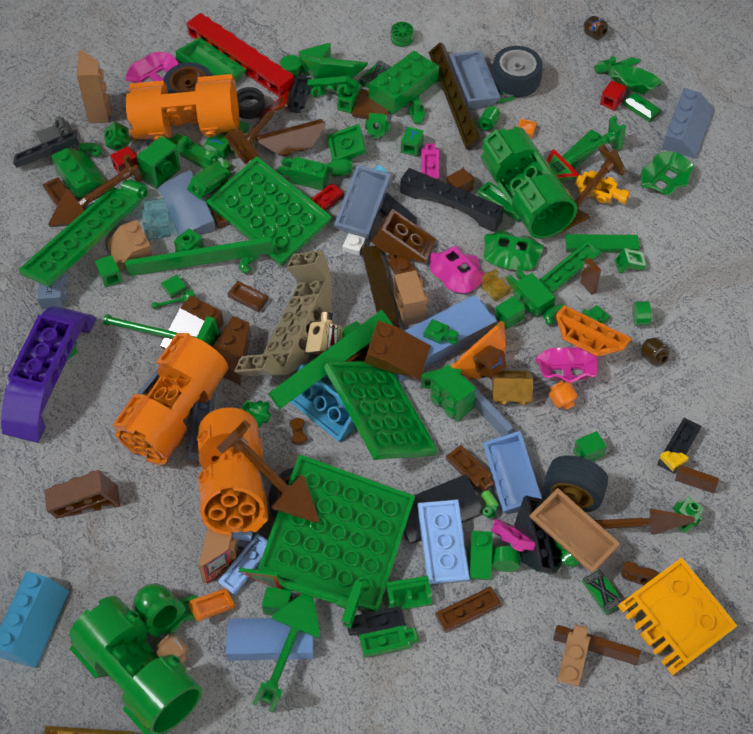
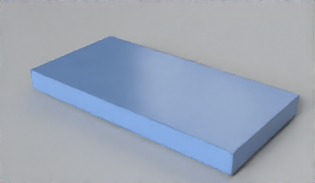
M448 500L418 503L425 568L429 584L469 581L459 501Z

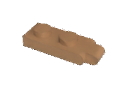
M575 624L574 631L569 632L558 681L579 687L590 637L586 636L588 627Z

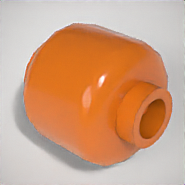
M562 380L550 387L549 397L557 409L564 407L567 410L576 405L574 401L578 398V394L570 382Z

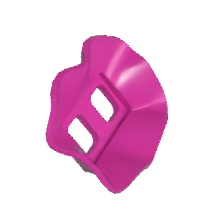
M153 52L131 64L126 73L125 80L133 83H141L147 78H151L153 81H163L164 77L160 78L156 73L161 70L167 72L179 63L168 52Z
M452 246L440 253L433 252L429 256L431 272L442 280L446 288L453 292L470 293L487 276L482 271L477 256L464 253L459 246ZM452 252L459 256L453 262L446 258ZM467 264L471 269L466 273H461L457 268Z
M579 347L547 349L536 357L535 362L539 364L542 375L545 378H549L550 381L565 380L572 383L577 380H587L588 377H595L598 372L599 359L597 356ZM580 369L582 374L574 376L571 370ZM552 370H562L563 376L558 374L552 375Z

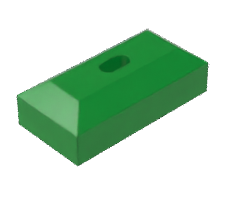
M636 92L626 98L623 106L649 123L661 112L659 107Z

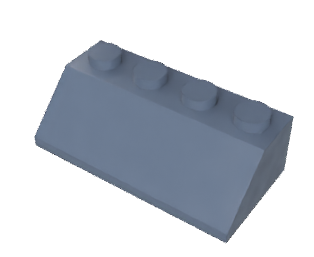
M683 88L667 129L662 150L673 151L696 159L714 110L701 92Z

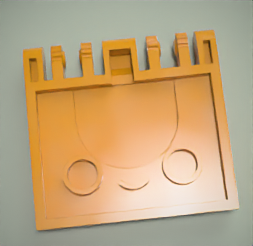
M682 557L617 606L624 613L635 604L638 605L625 616L628 620L634 618L641 610L646 617L638 621L634 628L637 631L649 621L652 623L650 627L640 634L649 647L662 637L665 639L663 643L653 650L655 655L661 653L668 645L673 649L674 652L667 655L661 661L665 666L677 656L680 658L667 668L672 676L737 627L736 623Z

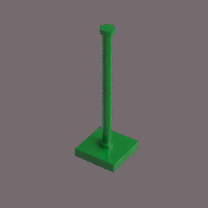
M106 314L103 318V324L107 326L111 324L173 339L177 333L114 318L109 314ZM206 317L197 337H195L213 347L220 336L213 317Z

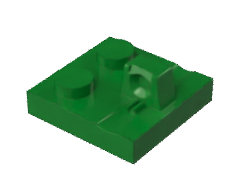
M359 123L327 135L332 159L350 160L367 153Z

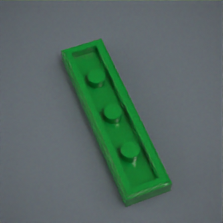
M565 235L566 252H574L587 240L594 244L601 253H621L624 248L639 251L638 235Z
M587 240L539 280L553 294L583 269L584 260L588 258L596 259L601 254V251Z

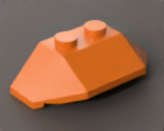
M565 305L556 314L562 339L595 356H604L622 351L632 340L631 337Z
M501 321L464 353L459 360L453 363L451 367L453 369H462L461 375H464L467 379H480L483 375L477 373L473 357L489 345L502 350L505 354L504 322Z

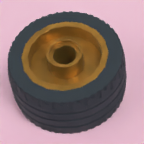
M572 455L559 456L553 459L547 470L543 491L548 498L558 488L574 503H578V506L584 512H592L597 510L603 502L608 486V475L603 468L588 459Z

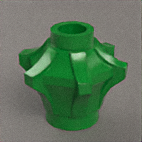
M246 401L242 406L241 410L248 412L254 417L258 424V429L261 428L263 423H268L271 419V413L268 410L270 403L267 401Z

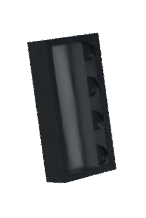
M462 475L415 494L404 534L409 544L422 540L418 503L458 500L462 523L482 515L481 504L467 475Z

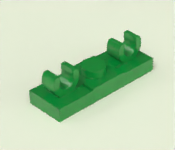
M348 76L308 79L307 85L313 88L311 96L317 98V94L324 97L325 90L329 92H336L337 90V94L343 96V92L350 95L351 88H357L358 82Z

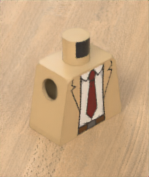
M322 312L321 322L310 324L305 352L321 355L343 338L342 327L332 323L333 313Z

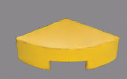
M670 451L661 453L659 457L672 471L685 464L689 459L683 453L679 454Z

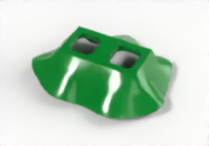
M628 65L610 67V78L626 86L627 90L645 95L650 90L663 85L658 76L642 68Z
M673 151L658 153L653 157L652 162L641 170V186L643 188L655 189L663 195H671L675 189L688 185L694 166L679 153ZM670 170L677 175L671 179L665 173ZM657 181H662L665 184H667V186L664 189H661L658 186H656L655 183Z
M498 231L484 236V259L490 264L505 269H520L521 271L533 269L544 249L542 244L528 235L514 237L507 231ZM499 239H508L510 241L509 246H499ZM518 242L527 243V249L525 251L517 250L516 245Z

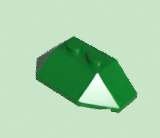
M301 55L299 58L300 64L313 79L348 76L353 79L368 65V62L306 55Z

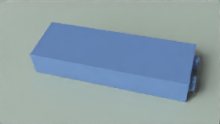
M473 295L405 330V332L430 345L424 366L426 368L480 340L496 326V318L492 313L488 312L484 302L479 300L476 295ZM432 319L448 325L449 330H455L459 333L457 336L459 340L455 345L444 340L439 344L423 337V333ZM394 373L399 381L407 378L406 376Z

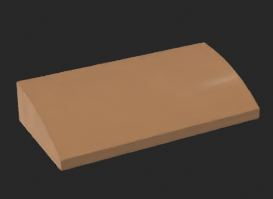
M558 488L529 516L591 573L607 561L620 546V543Z

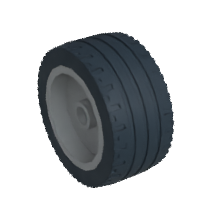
M515 45L501 49L495 55L492 64L491 75L496 87L507 94L514 95V97H525L535 92L542 78V59L536 51L525 46Z

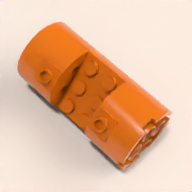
M232 74L198 77L194 92L168 94L164 81L129 84L128 91L130 93L126 94L127 120L133 128L130 129V133L135 141L147 139L155 141L160 136L169 139L172 133V125L183 126L187 123L199 125L201 133L206 137H215L220 133L231 132L239 128L238 98Z
M176 333L156 362L159 365L157 371L160 378L148 395L134 394L112 425L115 428L114 431L117 432L115 434L116 438L123 446L135 455L138 453L141 456L147 457L146 461L156 465H164L172 452L181 444L187 431L183 420L189 415V411L194 403H207L212 398L213 392L228 370L226 360L217 350L204 341L192 337L190 333Z
M231 407L220 408L210 412L199 425L197 437L199 462L204 469L198 477L200 514L205 526L216 533L231 535V532L243 531L246 533L250 530L256 533L268 520L266 491L263 490L259 469L234 446L223 454L217 447L244 420L251 426L243 435V438L263 459L262 439L259 438L258 424L254 417L244 410Z

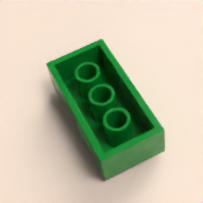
M412 51L369 83V98L392 114H395L438 82L439 66L418 52Z

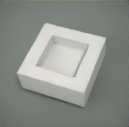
M348 233L342 246V251L360 255L366 238Z

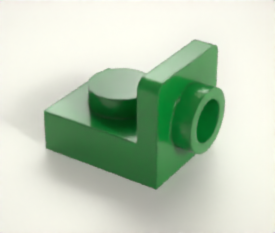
M624 248L615 258L618 273L621 274L627 268L643 271L647 266L643 253L640 251Z
M595 305L589 311L586 309L582 311V314L602 324H605L610 318V315L598 305Z

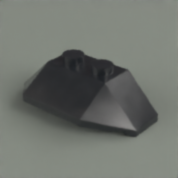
M526 495L523 497L514 526L533 540L535 546L533 550L524 549V551H520L521 562L537 572L555 575L563 563L561 559L562 552L555 547L554 539L529 517L543 503V500Z

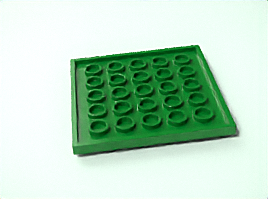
M299 454L288 486H291L301 475L304 476L319 521L314 523L278 511L257 570L279 573L282 580H290L336 595L349 596L354 582H362L364 591L358 607L372 612L378 611L415 496Z

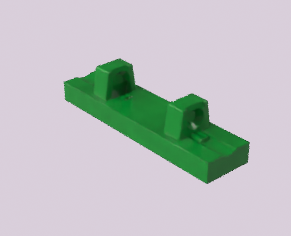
M177 133L169 140L177 146L178 155L202 169L207 168L216 161L227 170L231 169L229 162L218 157L212 150L209 152L190 141V138L185 135L181 136Z

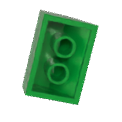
M66 148L51 155L55 170L78 201L107 182L86 152Z

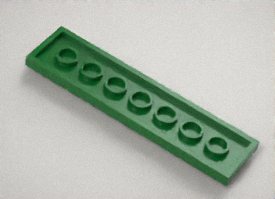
M115 187L111 188L19 268L20 275L49 287L140 205V197Z

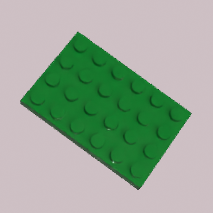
M257 156L206 200L207 205L248 240L270 237L274 253L266 255L279 266L284 265L293 254H296L332 221V217Z
M365 361L327 362L324 369L373 460L436 455L438 452L437 447L393 372L364 364Z

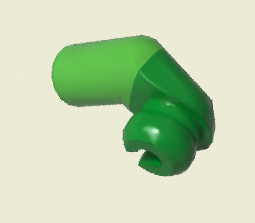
M486 490L481 495L487 503L482 513L486 518L490 519L497 514L499 503L490 490Z

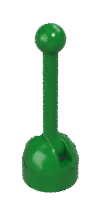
M194 290L185 291L181 298L160 303L153 302L151 307L157 309L159 306L183 301L185 303L191 295L195 297Z

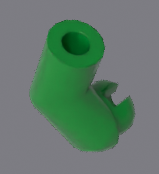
M79 143L80 151H89L94 157L101 156L102 149L96 143Z
M259 257L241 258L238 268L241 269L243 274L251 271L248 264Z
M564 304L553 306L546 310L543 316L546 325L556 322L554 317Z

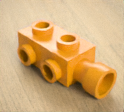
M584 171L583 176H578L576 185H578V192L580 194L597 172L589 171L588 173ZM606 177L601 180L589 196L595 198L600 203L611 204L612 200L616 199L619 203L626 204L630 191L618 189L616 180L612 177Z

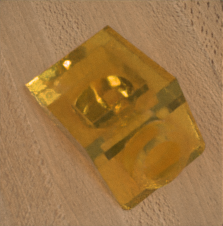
M496 268L483 275L481 288L495 302L510 293V288L498 277V270Z

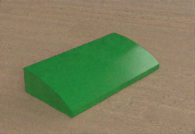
M200 37L175 51L176 60L179 64L186 62L202 64L209 69L212 76L232 74L235 83L246 72L244 67Z

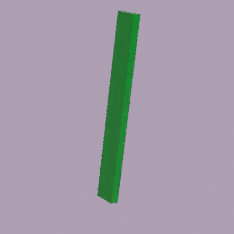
M266 237L125 260V265L129 276L274 252L271 238Z
M383 310L373 315L270 391L268 395L278 409L283 408L327 375L324 369L327 362H344L371 342L377 321L393 325Z

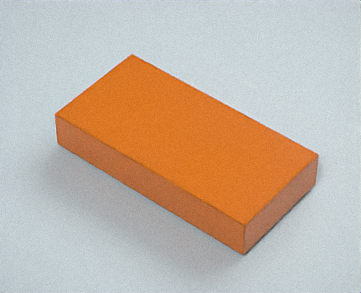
M224 588L190 600L188 606L196 621L199 622L234 609L235 603L228 590Z

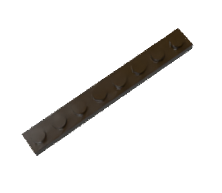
M439 42L428 53L431 61L439 66L438 79L464 146L467 150L471 151L482 141V138L445 45Z

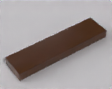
M557 625L553 640L566 644L569 632H573L574 629ZM586 634V636L590 637L587 651L637 666L641 650Z

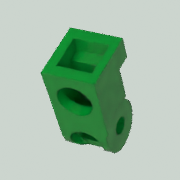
M357 84V88H351L350 95L344 92L343 96L339 95L337 98V110L352 114L362 85Z

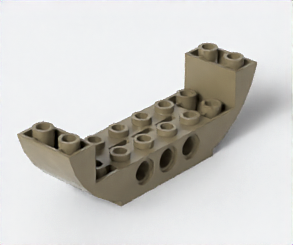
M322 250L296 253L290 258L287 269L299 283L262 355L242 356L238 361L235 373L246 377L285 375L296 371L301 365L306 364L311 354L305 352L310 324L321 322V313L331 312L332 310L330 306L332 295L331 277L327 260Z

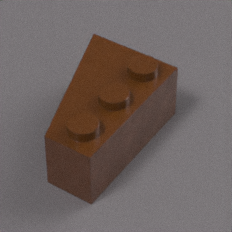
M234 316L213 345V348L223 356L228 364V370L223 378L241 385L242 375L234 371L241 357L246 356L248 353L251 330L249 322Z
M100 470L91 471L86 475L72 478L70 481L62 484H55L51 488L44 490L46 511L56 519L82 514V510L92 508L95 511H100L102 506L114 505V508L120 507L118 486Z

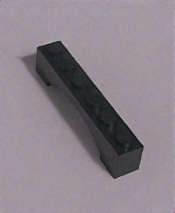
M408 168L400 179L401 194L413 199L417 197L431 198L452 205L479 223L480 227L495 233L503 221V206L424 173Z

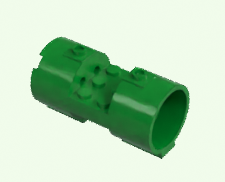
M514 126L513 129L509 130L504 128L498 131L495 129L483 140L484 145L482 148L484 150L482 155H480L481 161L529 234L537 239H545L567 228L577 214V204L527 132L521 127Z
M118 596L105 597L98 601L100 605L91 611L86 609L74 622L69 632L70 643L72 644L69 649L95 679L110 676L122 689V702L125 705L122 710L143 734H166L180 724L194 710L201 699L203 689L186 671L187 669L182 665L181 660L177 656L170 654L158 657L153 652V648L145 643L148 629L136 611L131 610Z

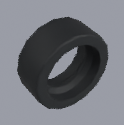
M244 87L237 91L239 117L244 119L259 117V114L265 110V98L262 91L254 87ZM247 99H254L259 102L252 107L240 105L242 101Z

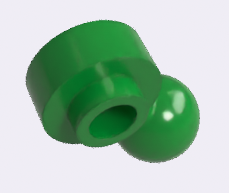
M554 540V545L557 549L561 550L563 554L561 559L567 567L575 568L580 564Z

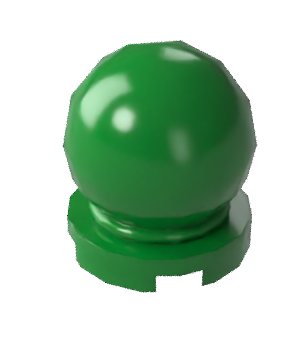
M158 583L147 584L140 588L134 597L132 606L133 610L140 615V619L145 623L148 632L155 637H159V635L164 633L169 635L177 630L184 620L182 618L183 611H186L180 600L175 598L167 587Z

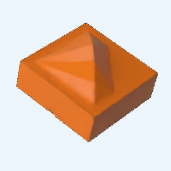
M520 119L518 127L523 128L529 137L533 138L537 122Z

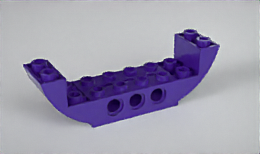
M57 306L49 307L41 315H38L8 375L1 412V431L3 435L39 443L46 428L42 412L80 332H91L97 319L94 315Z

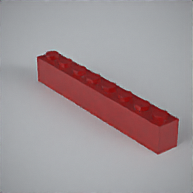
M199 13L186 23L189 36L195 40L199 37L244 67L246 69L244 74L277 97L282 96L288 90L289 92L292 90L294 83L292 73L287 72L279 64L274 63L267 56L250 47L243 40L234 36L232 32H228L220 24L212 21L208 16Z

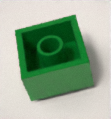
M163 136L153 141L151 145L137 155L142 179L155 189L159 188L181 169L177 146Z
M449 364L431 377L430 399L434 405L440 406L449 418L459 422L474 409L476 387Z

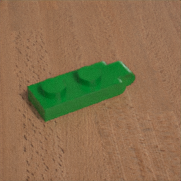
M404 625L359 635L363 658L411 648V644L418 642L419 637L416 628L407 629V626Z

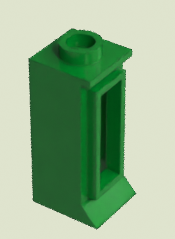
M216 161L194 175L187 190L201 200L202 197L219 186L225 185L232 173Z

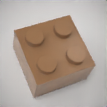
M416 270L394 275V298L403 326L421 323L425 321V314H428L426 304L428 303V295L422 290L423 281L421 277H418Z

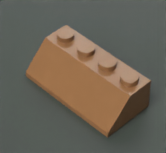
M79 50L77 79L88 123H109V117L112 116V106L109 105V93H106L107 83L103 81L104 70L100 69L99 62L85 51Z

